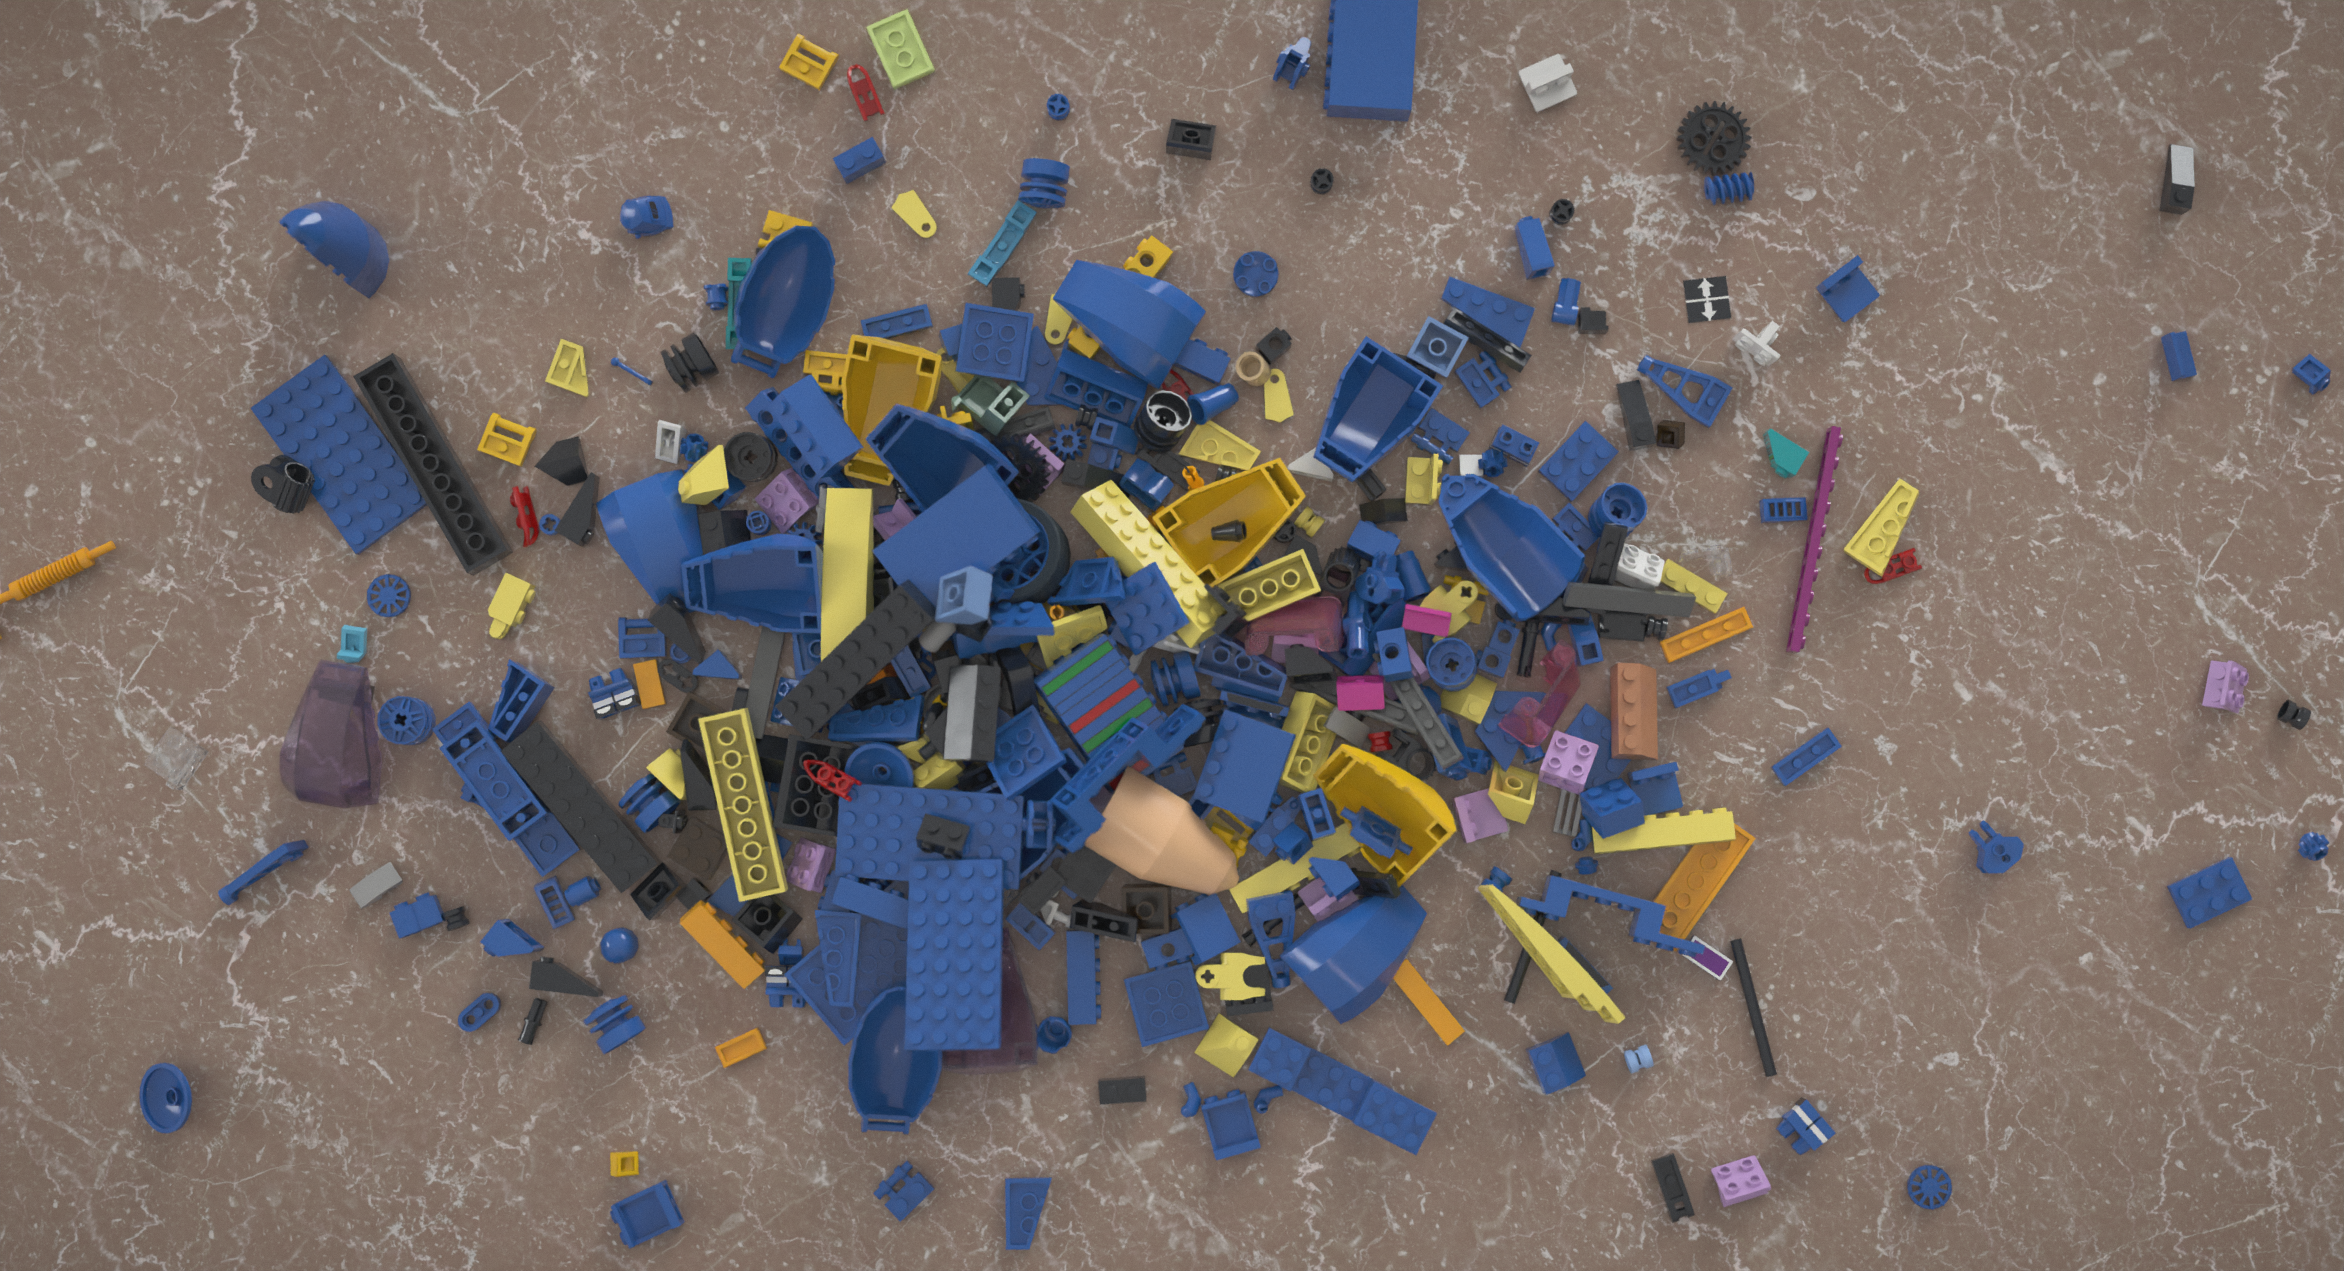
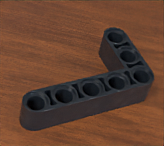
M1020 645L1015 648L1007 647L997 650L998 665L1001 667V671L1008 683L1014 717L1031 705L1036 706L1039 710L1033 672Z

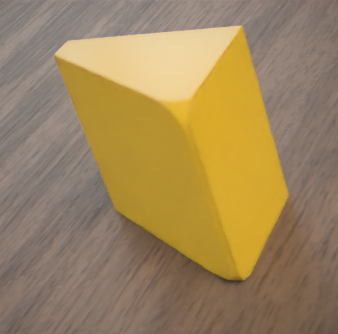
M638 1151L611 1152V1176L639 1175Z

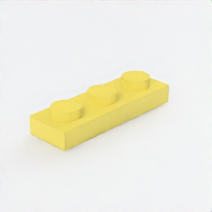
M1669 559L1665 561L1660 582L1676 592L1694 594L1696 597L1695 603L1716 614L1728 593Z

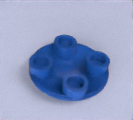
M1260 251L1243 254L1237 260L1233 270L1234 282L1238 289L1244 294L1253 297L1269 293L1275 287L1279 276L1276 261L1268 254Z

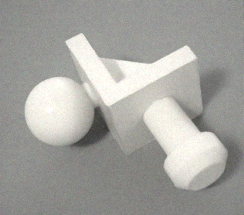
M1050 899L1041 908L1046 924L1051 925L1053 919L1066 924L1065 927L1070 928L1071 914L1069 916L1057 911L1060 903Z

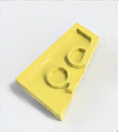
M1209 420L1204 425H1196L1179 455L1246 471L1251 469L1261 451Z
M1100 605L1053 621L1054 636L1036 635L1046 667L1052 666L1054 664L1053 661L1061 655L1065 657L1070 654L1071 649L1079 643H1086L1108 628Z

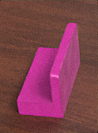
M1406 604L1402 627L1405 630L1447 638L1452 613Z
M1384 675L1337 676L1336 686L1339 711L1384 709Z

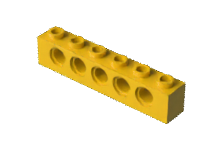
M1151 235L1148 240L1144 238L1137 247L1139 252L1134 258L1130 256L1124 263L1123 268L1156 278L1172 258L1173 251ZM1149 258L1153 264L1145 267L1141 265L1140 260ZM1081 326L1079 328L1074 327L1067 337L1069 339L1068 347L1077 354L1092 360L1101 347L1093 338L1085 335V331Z

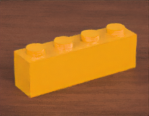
M700 900L680 918V924L745 989L765 971L763 964L765 960L758 952L752 953L747 947L749 946L748 942L741 935L737 937L731 931L733 927L726 919L720 920L718 918L716 909L709 902L705 904Z

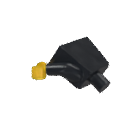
M939 694L933 700L932 706L927 711L922 725L924 730L922 737L927 743L918 752L925 761H928L935 754L941 760L944 757L948 701L943 703L940 700L942 694Z

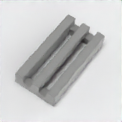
M1561 789L1552 832L1576 837L1581 814L1580 795H1578L1572 828L1571 831H1568L1574 798L1578 794ZM1566 793H1570L1563 829H1559Z

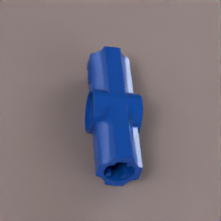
M1356 590L1350 592L1347 598V618L1343 619L1342 624L1347 635V655L1350 658L1362 659L1368 653V632L1373 630V622L1368 614V601L1361 599Z

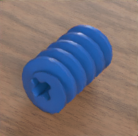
M1742 172L1740 176L1734 173L1730 178L1728 175H1723L1721 179L1719 176H1714L1712 180L1710 177H1705L1704 193L1706 200L1710 199L1712 204L1716 205L1717 198H1719L1721 203L1725 204L1726 197H1729L1730 202L1734 203L1735 196H1738L1739 201L1743 202L1744 195H1747L1748 200L1752 201L1754 193L1752 172L1749 175Z

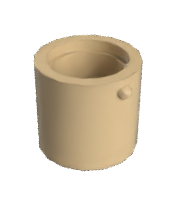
M1244 352L1236 362L1237 374L1251 386H1261L1270 378L1271 368L1269 363L1256 352Z

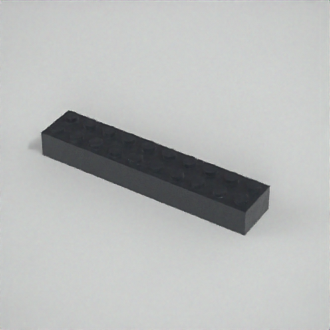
M392 353L354 375L355 381L466 573L474 576L512 554L511 547L402 359Z

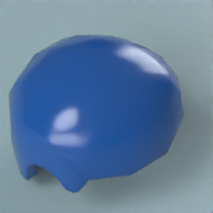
M624 927L612 929L604 934L600 942L601 953L605 960L610 963L619 964L628 961L635 956L638 950V938L633 931Z
M1047 1017L1038 1026L1035 1035L1037 1046L1044 1052L1056 1054L1061 1048L1068 1046L1072 1038V1029L1062 1017Z

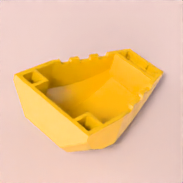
M851 335L842 376V408L844 421L864 448L844 466L845 475L887 486L891 485L895 477L868 444L866 437L895 404L927 413L930 412L937 398L942 370V356L924 348L880 337Z
M1277 458L1225 479L1191 490L1152 518L1181 559L1205 585L1209 584L1213 587L1215 584L1218 586V584L1227 581L1245 569L1306 498V495L1282 459ZM1237 519L1244 521L1246 524L1247 537L1241 540V542L1214 541L1212 539V527Z
M1342 744L1313 774L1327 799L1331 800L1335 805L1339 818H1343L1350 829L1348 831L1349 834L1352 829V823L1340 815L1344 807L1357 814L1361 806H1364L1402 829L1400 833L1401 841L1413 847L1408 856L1396 849L1389 859L1384 855H1379L1366 844L1358 842L1361 847L1359 850L1379 873L1393 874L1398 887L1405 883L1456 832L1454 818L1444 800L1431 786L1403 769L1364 750Z

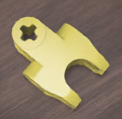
M1471 581L1458 583L1450 592H1447L1442 585H1439L1423 600L1420 607L1452 613L1447 637L1449 638L1456 635L1472 620L1465 610L1476 601L1478 590ZM1461 589H1464V590L1470 589V590H1471V592H1470V596H1471V597L1468 598L1467 596H1465L1464 598H1462V597H1461V595H1462V590H1461ZM1434 636L1432 642L1435 644L1446 637Z
M1242 952L1220 953V964L1200 966L1195 974L1196 981L1203 988H1220V1000H1244L1251 997L1265 996L1264 988L1249 987L1243 981L1245 969L1251 965L1265 964V957L1248 955ZM1205 970H1209L1210 974H1214V977L1210 978L1208 983L1205 982L1204 978H1201V974H1205Z

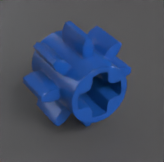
M689 434L687 439H681L680 454H684L686 460L697 462L707 454L708 442H704V438L701 435Z
M1496 449L1485 451V453H1482V459L1478 460L1479 469H1483V475L1486 474L1489 477H1497L1501 473L1503 474L1504 467H1508L1507 458L1503 456L1502 451L1500 452Z
M2309 832L2300 838L2299 846L2301 848L2298 851L2303 858L2308 857L2309 860L2318 861L2328 854L2329 848L2327 845L2329 841L2324 835L2320 836L2318 833Z

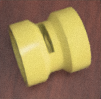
M1307 506L1294 522V525L1306 530V534L1312 538L1326 520L1321 516H1316L1313 510Z

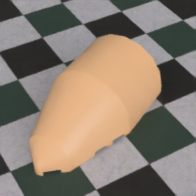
M1129 766L1126 767L1114 794L1102 812L1106 820L1102 823L1101 829L1091 834L1084 846L1139 879L1212 895L1233 888L1238 884L1240 878L1237 872L1235 854L1217 834H1213L1202 818L1199 819L1191 810L1192 806L1187 801Z

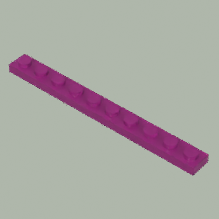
M1831 426L1826 431L1786 652L1795 654L1800 652V649L1804 648L1806 641L1803 631L1804 626H1808L1810 613H1807L1808 604H1812L1814 591L1811 590L1812 583L1816 581L1818 576V568H1815L1817 559H1820L1822 554V546L1819 545L1821 537H1824L1826 532L1824 518L1825 515H1828L1831 502L1828 501L1829 492L1833 491L1835 484L1832 474L1833 470L1837 469L1839 457L1836 456L1837 448L1841 447L1843 435L1840 434L1841 427Z

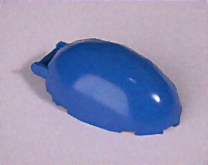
M794 226L776 236L756 255L740 283L734 306V330L738 341L731 356L732 363H741L768 374L770 378H774L780 364H787L793 361L792 359L801 351L804 352L810 346L809 343L813 340L816 332H819L826 320L834 292L835 278H833L835 258L830 241L816 227ZM744 348L773 359L771 365L743 355Z
M905 985L881 992L868 1006L855 1030L848 1059V1087L855 1108L862 1117L861 1132H867V1130L903 1132V1134L908 1135L910 1122L913 1123L918 1119L924 1108L929 1105L942 1070V1051H905ZM868 1119L903 1120V1123L868 1121Z

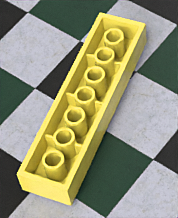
M1110 480L1081 495L1070 511L1071 514L1108 556L1114 557L1118 561L1119 568L1127 577L1132 576L1150 563H1157L1190 622L1176 631L1183 641L1192 648L1214 635L1215 632L1212 628L1215 626V621L1221 615H1226L1228 611L1204 588L1205 584L1118 486Z
M748 708L698 719L739 902L787 891L788 885L775 827L773 826V818Z

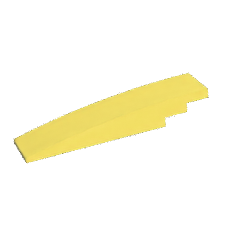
M827 488L822 571L821 661L874 609L873 489Z
M1480 885L1477 888L1562 997L1576 999L1584 1010L1597 1011L1605 1022L1619 1024L1625 1019V1016L1584 968L1532 917L1493 885Z

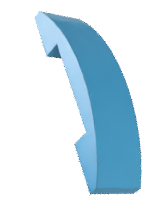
M1017 200L1006 216L1004 224L982 256L978 257L968 275L987 287L992 282V278L996 277L1012 255L1037 212Z

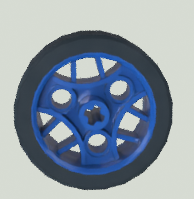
M1017 499L1041 531L1036 534L1038 539L1028 547L1024 548L1021 545L1017 548L1020 553L1008 562H1005L1004 559L999 562L1001 567L991 575L992 577H1000L1006 582L1007 576L1014 573L1013 579L1006 582L1015 591L1010 599H1000L998 603L1008 601L1010 603L1033 602L1043 604L1048 601L1050 596L1058 592L1061 587L1059 583L1068 574L1071 558L1069 541L1060 525L1044 509L1032 502ZM1035 543H1040L1039 548L1035 551H1032L1033 545ZM1038 565L1040 567L1039 571L1032 578L1028 575L1032 569Z

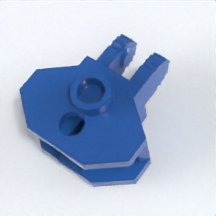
M1302 37L1295 46L1290 44L1285 51H1281L1276 61L1278 65L1273 80L1278 82L1280 77L1291 82L1288 88L1294 90L1301 76H1306L1311 66L1308 64L1311 55L1308 51L1312 43L1308 38Z
M1383 550L1376 551L1372 567H1367L1366 572L1356 578L1355 588L1361 599L1376 604H1382L1383 602L1395 604L1403 599L1405 588L1399 579V573L1395 572L1397 556L1392 553L1386 555Z
M1028 800L1026 817H1022V831H1025L1026 848H1051L1052 832H1055L1056 820L1053 818L1052 802Z
M1983 820L1979 825L1988 835L1985 841L1973 829L1968 832L1977 845L1976 849L1979 851L1976 867L1981 873H2004L2021 859L2024 843L2019 837H2003Z

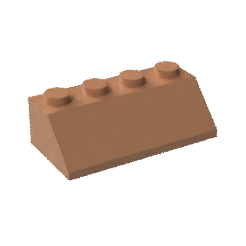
M1616 663L1610 668L1612 759L1658 760L1656 669L1640 663Z

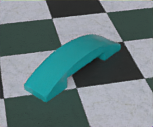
M728 258V326H726L725 349L734 350L738 341L734 330V306L740 283L752 264L751 258Z

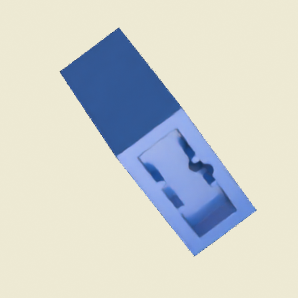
M1443 713L1438 715L1462 754L1463 759L1445 770L1441 768L1435 757L1434 760L1439 774L1454 779V781L1462 780L1468 777V773L1473 772L1458 720Z

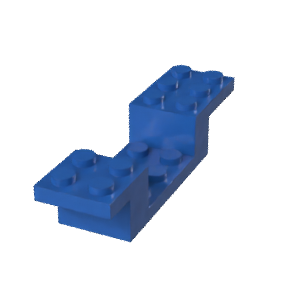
M468 702L432 729L443 744L439 749L507 840H515L539 874L544 877L581 850V848L542 799L532 792L514 766L502 754L501 749L495 742L498 737L488 730L489 725L472 702Z
M1182 704L1154 732L1150 726L1132 717L1050 799L1055 807L1067 818L1052 834V838L1071 853L1081 849L1086 842L1085 840L1091 834L1098 832L1102 827V823L1106 820L1091 804L1089 799L1098 795L1101 787L1107 781L1112 780L1117 775L1118 770L1124 764L1129 763L1135 755L1138 759L1155 769L1164 765L1168 761L1169 756L1175 750L1180 749L1192 733L1197 732L1201 728V723L1206 718L1200 712Z
M1552 875L1546 878L1541 901L1517 897L1516 904L1527 914L1536 915V911L1543 913V918L1558 921L1559 917H1566L1571 893L1572 897L1588 900L1589 896L1595 898V903L1606 906L1616 903L1618 904V909L1634 912L1628 936L1634 937L1633 942L1650 945V942L1657 943L1656 948L1673 951V948L1679 949V954L1695 958L1696 954L1704 953L1705 945L1659 933L1666 905Z
M1268 1028L1248 1068L1249 1071L1288 1091L1292 1090L1351 1120L1353 1124L1414 1155H1417L1437 1115L1435 1111L1395 1092L1392 1088L1271 1028Z

